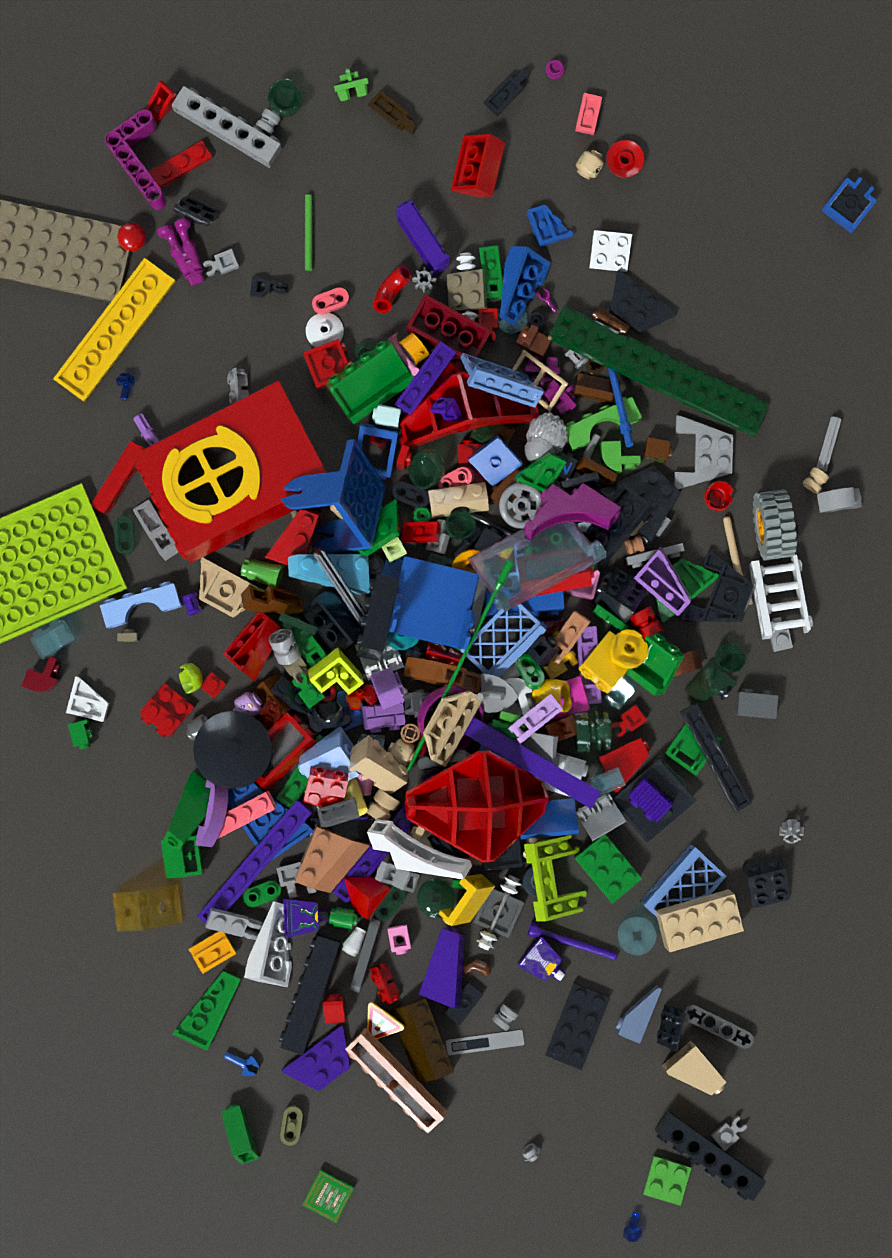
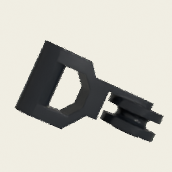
M252 277L250 296L263 298L267 293H271L272 285L275 287L273 289L274 293L285 295L288 294V291L285 289H288L289 286L282 282L266 281L263 277ZM259 283H265V290L263 292H258Z

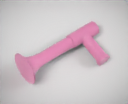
M396 333L388 340L394 345L397 354L415 377L419 369L399 345L397 340L398 333Z

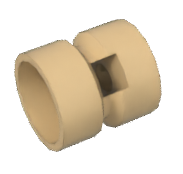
M378 789L374 796L375 801L369 803L366 813L375 819L388 821L391 817L390 811H395L400 801Z

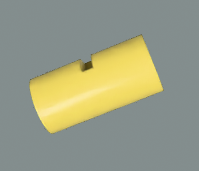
M355 777L348 781L344 800L355 798L359 816H362L368 809L358 780Z

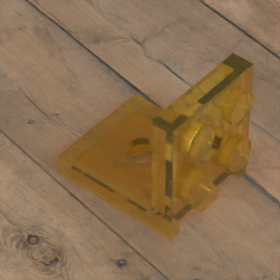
M178 884L139 891L113 893L117 932L149 930L183 923ZM161 902L165 905L163 912L160 909Z

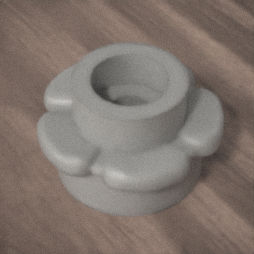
M534 1143L527 1145L522 1150L525 1161L533 1162L539 1157L540 1148L535 1146Z

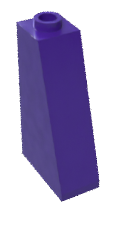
M449 926L448 928H442L419 995L452 1008H460L465 935L459 933L460 929Z

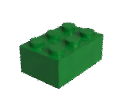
M605 834L592 841L573 857L612 904L642 879Z

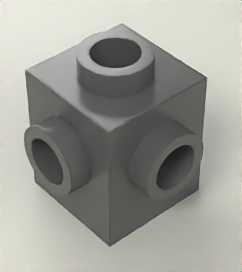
M420 689L403 695L404 715H414L417 718L422 702L430 693H424V690ZM434 703L429 707L426 714L433 712Z

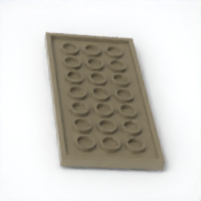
M0 200V278L111 302L123 286L130 251L124 250L119 245L117 239L118 231L121 227L119 225Z

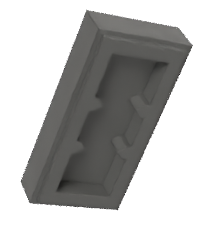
M355 798L317 809L322 828L360 817Z

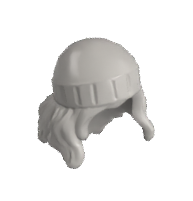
M544 413L537 418H533L530 422L526 434L527 443L524 448L525 456L529 462L534 463L548 452L555 455L562 452L565 444L568 442V432L564 421L559 420L560 417L558 415L554 416L552 413Z

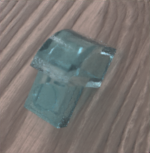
M618 767L588 779L591 786L601 792L599 796L626 785Z

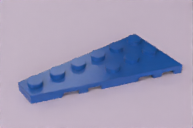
M255 783L244 788L228 789L227 805L232 810L263 794L265 791ZM274 798L273 800L278 808L242 826L256 847L289 810ZM304 822L273 859L311 834L314 828Z

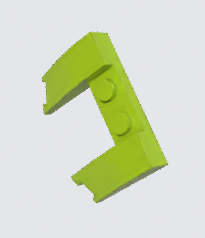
M571 835L524 844L527 863H532L538 901L533 902L536 921H549L583 911L582 908L577 906L579 897H586V891L557 896L552 859L580 853L578 847L571 848L567 840L572 837Z

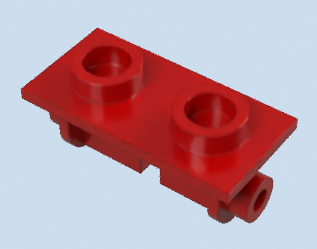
M429 643L425 659L457 666L463 653L450 648L447 654L444 653L446 646Z
M385 963L377 965L378 967L370 968V977L379 990V999L384 1004H391L393 1001L400 999L398 996L400 993L395 982L387 983L393 977L388 965L386 966Z

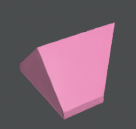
M595 571V578H591L592 586L564 592L591 601L595 595L600 575L599 571Z

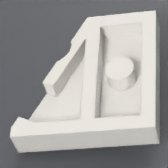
M75 677L66 713L105 722L109 703L81 678Z

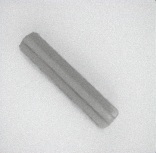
M838 417L830 418L816 468L823 472L828 470L842 422Z

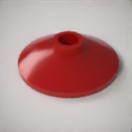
M629 140L618 141L608 150L606 157L607 166L618 177H632L643 167V151L635 142ZM625 158L628 160V163L623 164L621 160Z

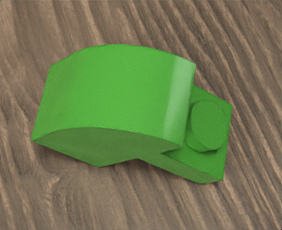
M605 441L600 444V457L603 466L610 468L617 474L622 472L623 466L625 469L630 470L636 469V466H639L641 463L640 456H621V441Z

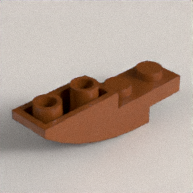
M407 657L403 676L437 686H448L457 666ZM460 668L452 686L464 688L477 695L481 687V675L469 672L465 668Z

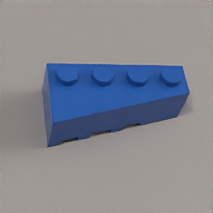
M522 589L515 590V592L511 590L498 591L486 617L491 619L513 596L535 617L540 616V613L546 612L548 616L559 615V611L564 609L563 591L523 598ZM493 592L485 593V608ZM514 602L508 607V615H519V607Z

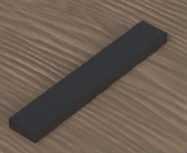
M694 703L680 711L683 720L734 812H738L752 803L750 797L698 703Z

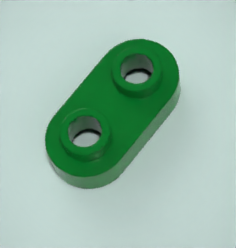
M529 654L521 655L517 660V669L526 686L533 690L541 688L544 685V674L540 666L534 662Z
M270 880L251 887L244 893V902L250 907H257L275 900L281 894V886L277 881ZM269 887H273L275 889L274 894L268 893ZM251 894L256 895L257 899L255 901L250 900Z

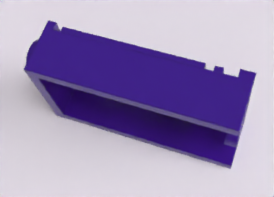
M413 201L402 202L396 210L397 222L429 271H433L434 277L449 267V256L447 253L444 255V248H441L440 242Z

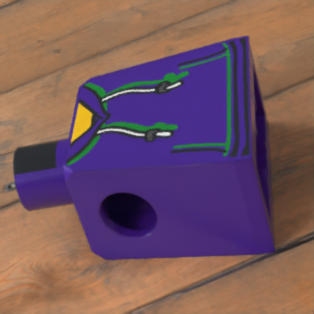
M283 899L284 936L293 937L317 931L319 929L318 922L329 920L328 910H318L317 902Z

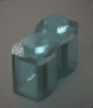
M56 619L49 624L50 627L48 629H39L32 634L34 637L30 640L41 659L49 658V656L54 655L77 640L65 620L60 621V619Z

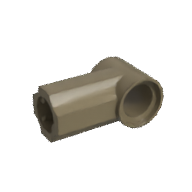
M301 656L296 662L283 665L297 683L301 684L303 682V678L300 676L302 673L306 675L308 685L312 683L309 680L307 665Z

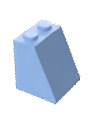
M341 726L300 755L298 768L302 775L305 774L308 778L310 767H322L326 770H339L349 773L348 781L359 776L358 771L352 772L349 770L351 750L354 745Z

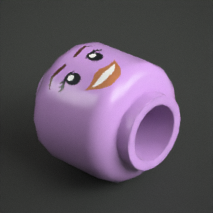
M245 692L234 700L235 708L233 711L243 712L254 717L261 712V705L263 703L256 693Z

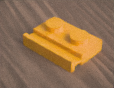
M220 931L188 949L202 974L237 953L226 934Z

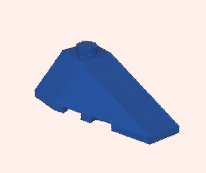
M511 246L505 262L500 318L511 325L517 323L526 309L527 302L535 296V290L545 281L551 264L528 247Z

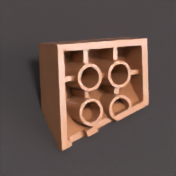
M316 824L294 880L312 889L331 893L370 845L327 828H322Z

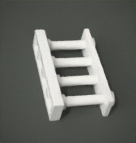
M797 555L792 556L790 559L791 563L763 567V565L760 566L759 560L751 561L749 564L752 584L756 586L754 597L762 640L770 639L775 630L803 626L804 633H808L811 627H813L811 615L808 616L800 574L802 563L801 560H798ZM786 571L793 572L794 582L768 586L763 584L762 577L766 574ZM796 589L798 600L770 604L766 601L768 593ZM799 608L801 619L777 623L770 621L769 614L771 612Z

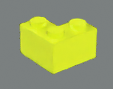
M338 647L308 670L309 680L321 693L336 682L348 695L364 684L362 673Z

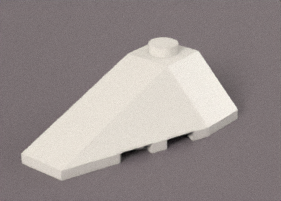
M278 902L272 903L249 955L244 978L288 987L292 969L288 951L291 950V943H288V937L284 936L283 904Z

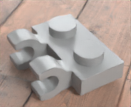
M301 862L276 868L281 887L287 886L290 899L298 897L295 886L297 882H295L294 878ZM307 887L308 894L317 892L316 889Z

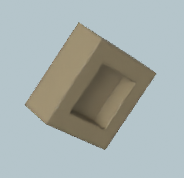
M134 629L122 630V633H117V641L138 642L140 641L139 633H134Z

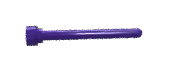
M531 921L527 933L529 937L542 936L613 960L618 957L616 952L543 929L537 922Z

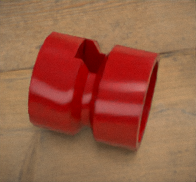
M651 606L630 617L631 623L634 627L638 628L637 632L642 635L641 638L645 640L647 635H653L664 630L659 620L654 619L656 614Z

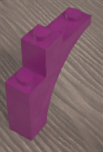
M584 483L579 488H575L571 495L552 484L549 489H545L540 496L541 505L537 509L535 517L526 522L524 538L531 541L545 529L566 522H586L609 530L619 518L621 507Z

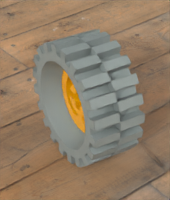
M783 489L755 493L753 497V521L755 523L756 541L763 560L794 556L796 552L795 546L797 545L795 539L797 537L795 531L796 524L788 492Z

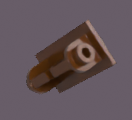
M597 307L591 319L619 331L620 335H625L630 327L629 324Z

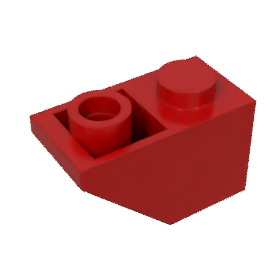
M340 993L328 994V997H325L323 1001L325 1023L345 1022L344 996H340Z

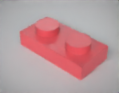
M584 93L576 132L594 135L602 100L601 96Z

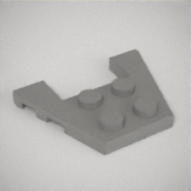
M677 415L675 434H695L694 473H674V486L679 490L732 474L733 435Z

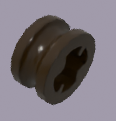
M588 360L586 365L588 373L591 375L600 374L604 366L598 364L600 369L592 370L590 363L594 364L595 361Z

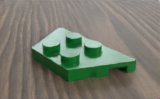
M396 499L381 508L372 548L352 550L353 552L369 556L399 536V504Z
M683 558L673 565L692 599L719 577L717 573L710 572ZM655 597L660 621L664 623L675 613Z

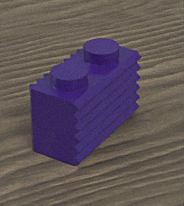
M646 777L628 795L630 803L636 808L640 806L645 811L643 814L650 821L654 819L655 822H658L673 806V802Z

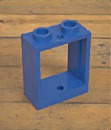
M362 423L357 441L361 450L364 434L392 439L387 470L374 468L379 477L386 480L387 477L390 478L392 475L399 430Z

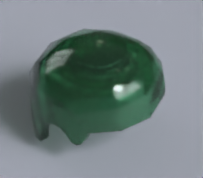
M455 511L446 518L444 526L446 533L452 539L463 540L474 533L476 522L469 512Z
M727 643L721 645L716 650L715 663L720 670L734 673L744 667L746 656L741 653L739 646Z

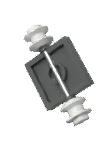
M509 875L508 878L504 877L506 883L500 885L504 892L496 889L492 890L473 923L487 928V931L479 932L482 937L476 940L479 942L478 946L485 950H489V948L494 949L491 945L492 941H497L494 932L507 938L510 937L524 905L523 901L510 896L511 894L518 893L516 890L517 885H522L518 883L520 879Z

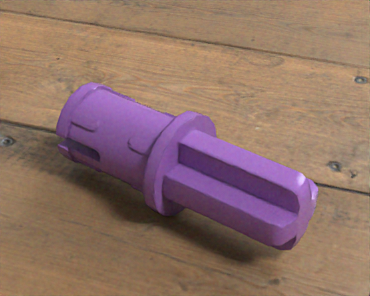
M144 414L136 415L133 419L142 433L141 437L144 436L149 446L159 442L153 431L154 427L151 428Z

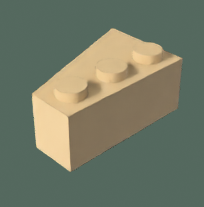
M368 735L352 747L349 764L350 771L354 772L356 770L362 774L361 778L365 780L371 779L374 781V786L389 795L407 783L408 771L406 767L399 764L390 752H386L377 740H373Z

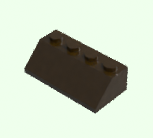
M422 997L391 1009L392 1017L405 1026L398 1033L416 1080L419 1083H423L454 1073L452 1062L428 999Z

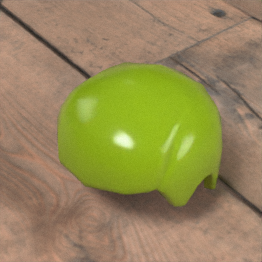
M186 663L180 666V669L184 668L179 673L184 691L189 694L200 689L203 682L201 670L193 663Z

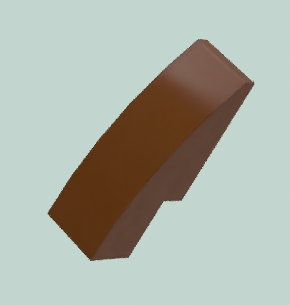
M248 585L241 593L243 609L271 614H290L304 611L301 595L270 585L266 590Z

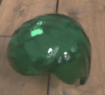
M279 79L271 85L268 90V105L273 113L281 117H291L300 110L303 95L296 88L293 81Z
M429 448L419 451L413 457L414 460L407 468L413 484L423 490L436 485L445 474L443 458L438 452Z

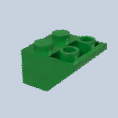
M197 835L191 836L180 850L169 846L166 840H161L166 879L205 873L202 848L196 845Z

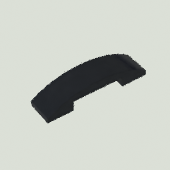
M308 818L305 821L312 828H315L316 824L321 826L319 818ZM376 819L349 820L327 827V829L350 838L369 839L367 832Z

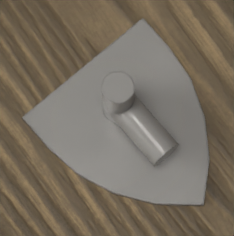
M481 673V693L477 694V699L482 701L481 707L483 712H500L514 704L519 695L506 680L496 675Z

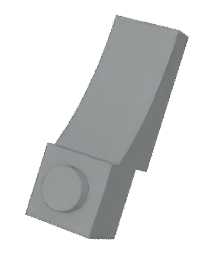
M147 500L133 509L162 558L166 561L177 554L178 551L174 545L176 543L169 535L167 527L152 503Z

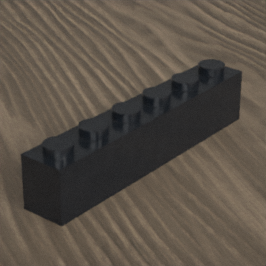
M320 934L317 938L313 937L310 949H313L311 957L307 956L304 967L307 969L305 975H301L297 986H300L298 994L295 993L291 1004L294 1005L292 1013L288 1012L285 1023L288 1026L286 1031L282 1030L279 1042L282 1043L280 1048L303 1055L341 941Z

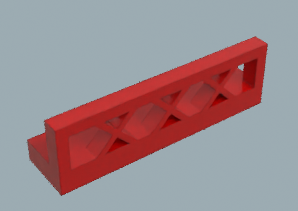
M132 441L129 442L91 503L93 508L107 516L109 515L137 470L134 464L137 461L134 454L145 448L140 445L138 446Z

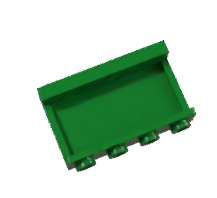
M389 340L379 342L375 349L362 354L358 361L348 364L344 371L332 375L328 382L325 383L353 424L371 413L378 405L384 404L405 389L414 378Z

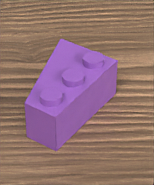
M662 547L658 549L634 577L636 581L677 616L681 614L692 600L691 595Z

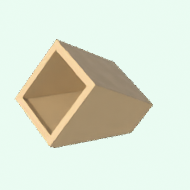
M692 1041L688 1042L661 1065L668 1075L709 1095L718 1094L725 1088L724 1084H726V1081Z

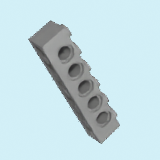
M182 87L172 103L173 110L268 168H271L282 150L280 141L272 135L268 137L257 126L251 127L244 118L240 116L236 118L231 115V111L227 108L216 106L212 99L199 96V92L195 89ZM193 104H200L198 109H191ZM211 113L216 114L214 119H208L207 116ZM226 123L233 124L229 129L223 128ZM243 132H247L249 134L248 137L244 139L240 138L239 136ZM258 142L265 143L262 148L255 147Z

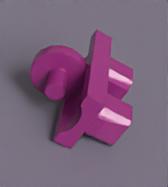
M548 357L546 366L559 376L560 367H558L557 358ZM529 359L525 367V374L536 375L532 377V382H534L542 368ZM545 372L539 382V387L543 388L544 383L551 382V377H544L551 376L547 372Z
M555 380L549 383L542 395L548 403L553 400L560 388ZM574 385L566 386L558 399L559 404L554 407L555 412L559 416L567 412L570 414L576 407V404L572 401L576 398L572 393L575 389Z

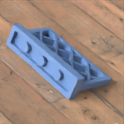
M462 353L460 357L469 374L468 386L532 407H536L544 392L541 387L533 384L530 376L465 353Z
M513 596L478 631L472 645H479V655H472L468 652L466 657L484 674L500 677L547 630L548 626L535 617ZM513 602L519 607V615H508V607ZM497 618H506V628H495V620ZM508 618H520V628H509ZM522 618H530L535 624L531 628H522ZM484 631H493V642H482V633ZM495 631H506V641H495ZM509 631H520V639L518 641H509ZM482 645H493V655H482ZM495 645H506L507 652L504 655H496ZM482 658H493V666L489 670L482 665Z
M690 844L642 898L640 903L656 916L654 907L658 903L665 902L666 907H669V902L679 901V903H682V901L710 895L726 878V875L696 847ZM700 857L704 861V869L694 870V862ZM715 871L720 875L715 882H708V872ZM704 872L705 882L695 883L694 873ZM691 873L690 884H681L683 874ZM695 886H705V893L702 896L695 897ZM682 887H691L692 897L682 898ZM671 888H678L679 898L669 899V890Z

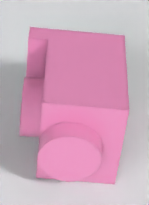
M407 924L388 927L391 951L396 952L397 955L408 953L407 949H411ZM398 936L403 937L404 940L402 943H398L396 941V938Z

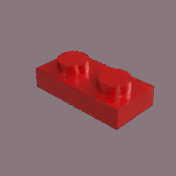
M402 445L396 464L397 469L405 471V467L410 466L412 453H410V447Z
M403 522L401 541L404 543L439 542L441 524L439 522Z

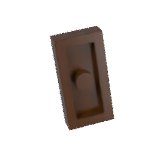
M586 457L581 459L575 467V471L581 474L597 472L600 477L599 483L604 486H609L617 477V473L613 472L610 468L603 467L593 459Z

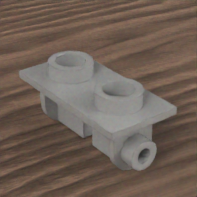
M237 368L229 371L227 376V382L231 389L229 402L234 404L249 396L248 390H241V387L248 386L247 373L245 369L237 370Z

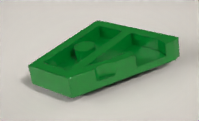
M548 452L519 472L515 479L543 492L554 484L565 466L566 460Z
M596 605L592 613L620 632L628 629L624 621L610 614L602 606Z

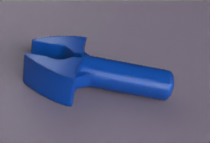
M228 1051L224 1054V1059L242 1067V1076H254L257 1074L249 1070L247 1066L253 1064L258 1068L260 1067L253 1055H250L249 1059L244 1060Z

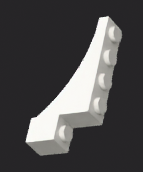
M376 819L367 832L374 850L391 853L396 869L464 879L472 867L470 860L444 854L420 843L396 827L393 821Z

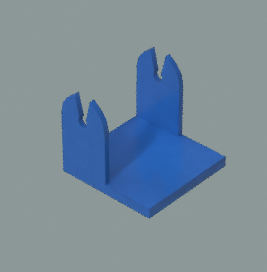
M353 439L347 440L340 471L297 477L290 481L284 487V490L302 491V493L294 494L281 500L290 509L334 505L343 519L329 521L316 531L317 534L331 536L334 534L332 538L313 542L317 549H324L326 553L371 549L386 486Z
M404 556L388 632L466 650L471 638L470 628L474 625L475 611H472L471 607L479 574Z

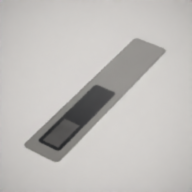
M522 1030L446 1040L448 1055L524 1045Z

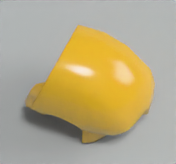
M546 679L541 688L532 691V699H534L536 705L551 694L563 708L560 712H568L571 709L572 701L567 681ZM561 696H562L563 699H564V704H563V706H562V703H561Z

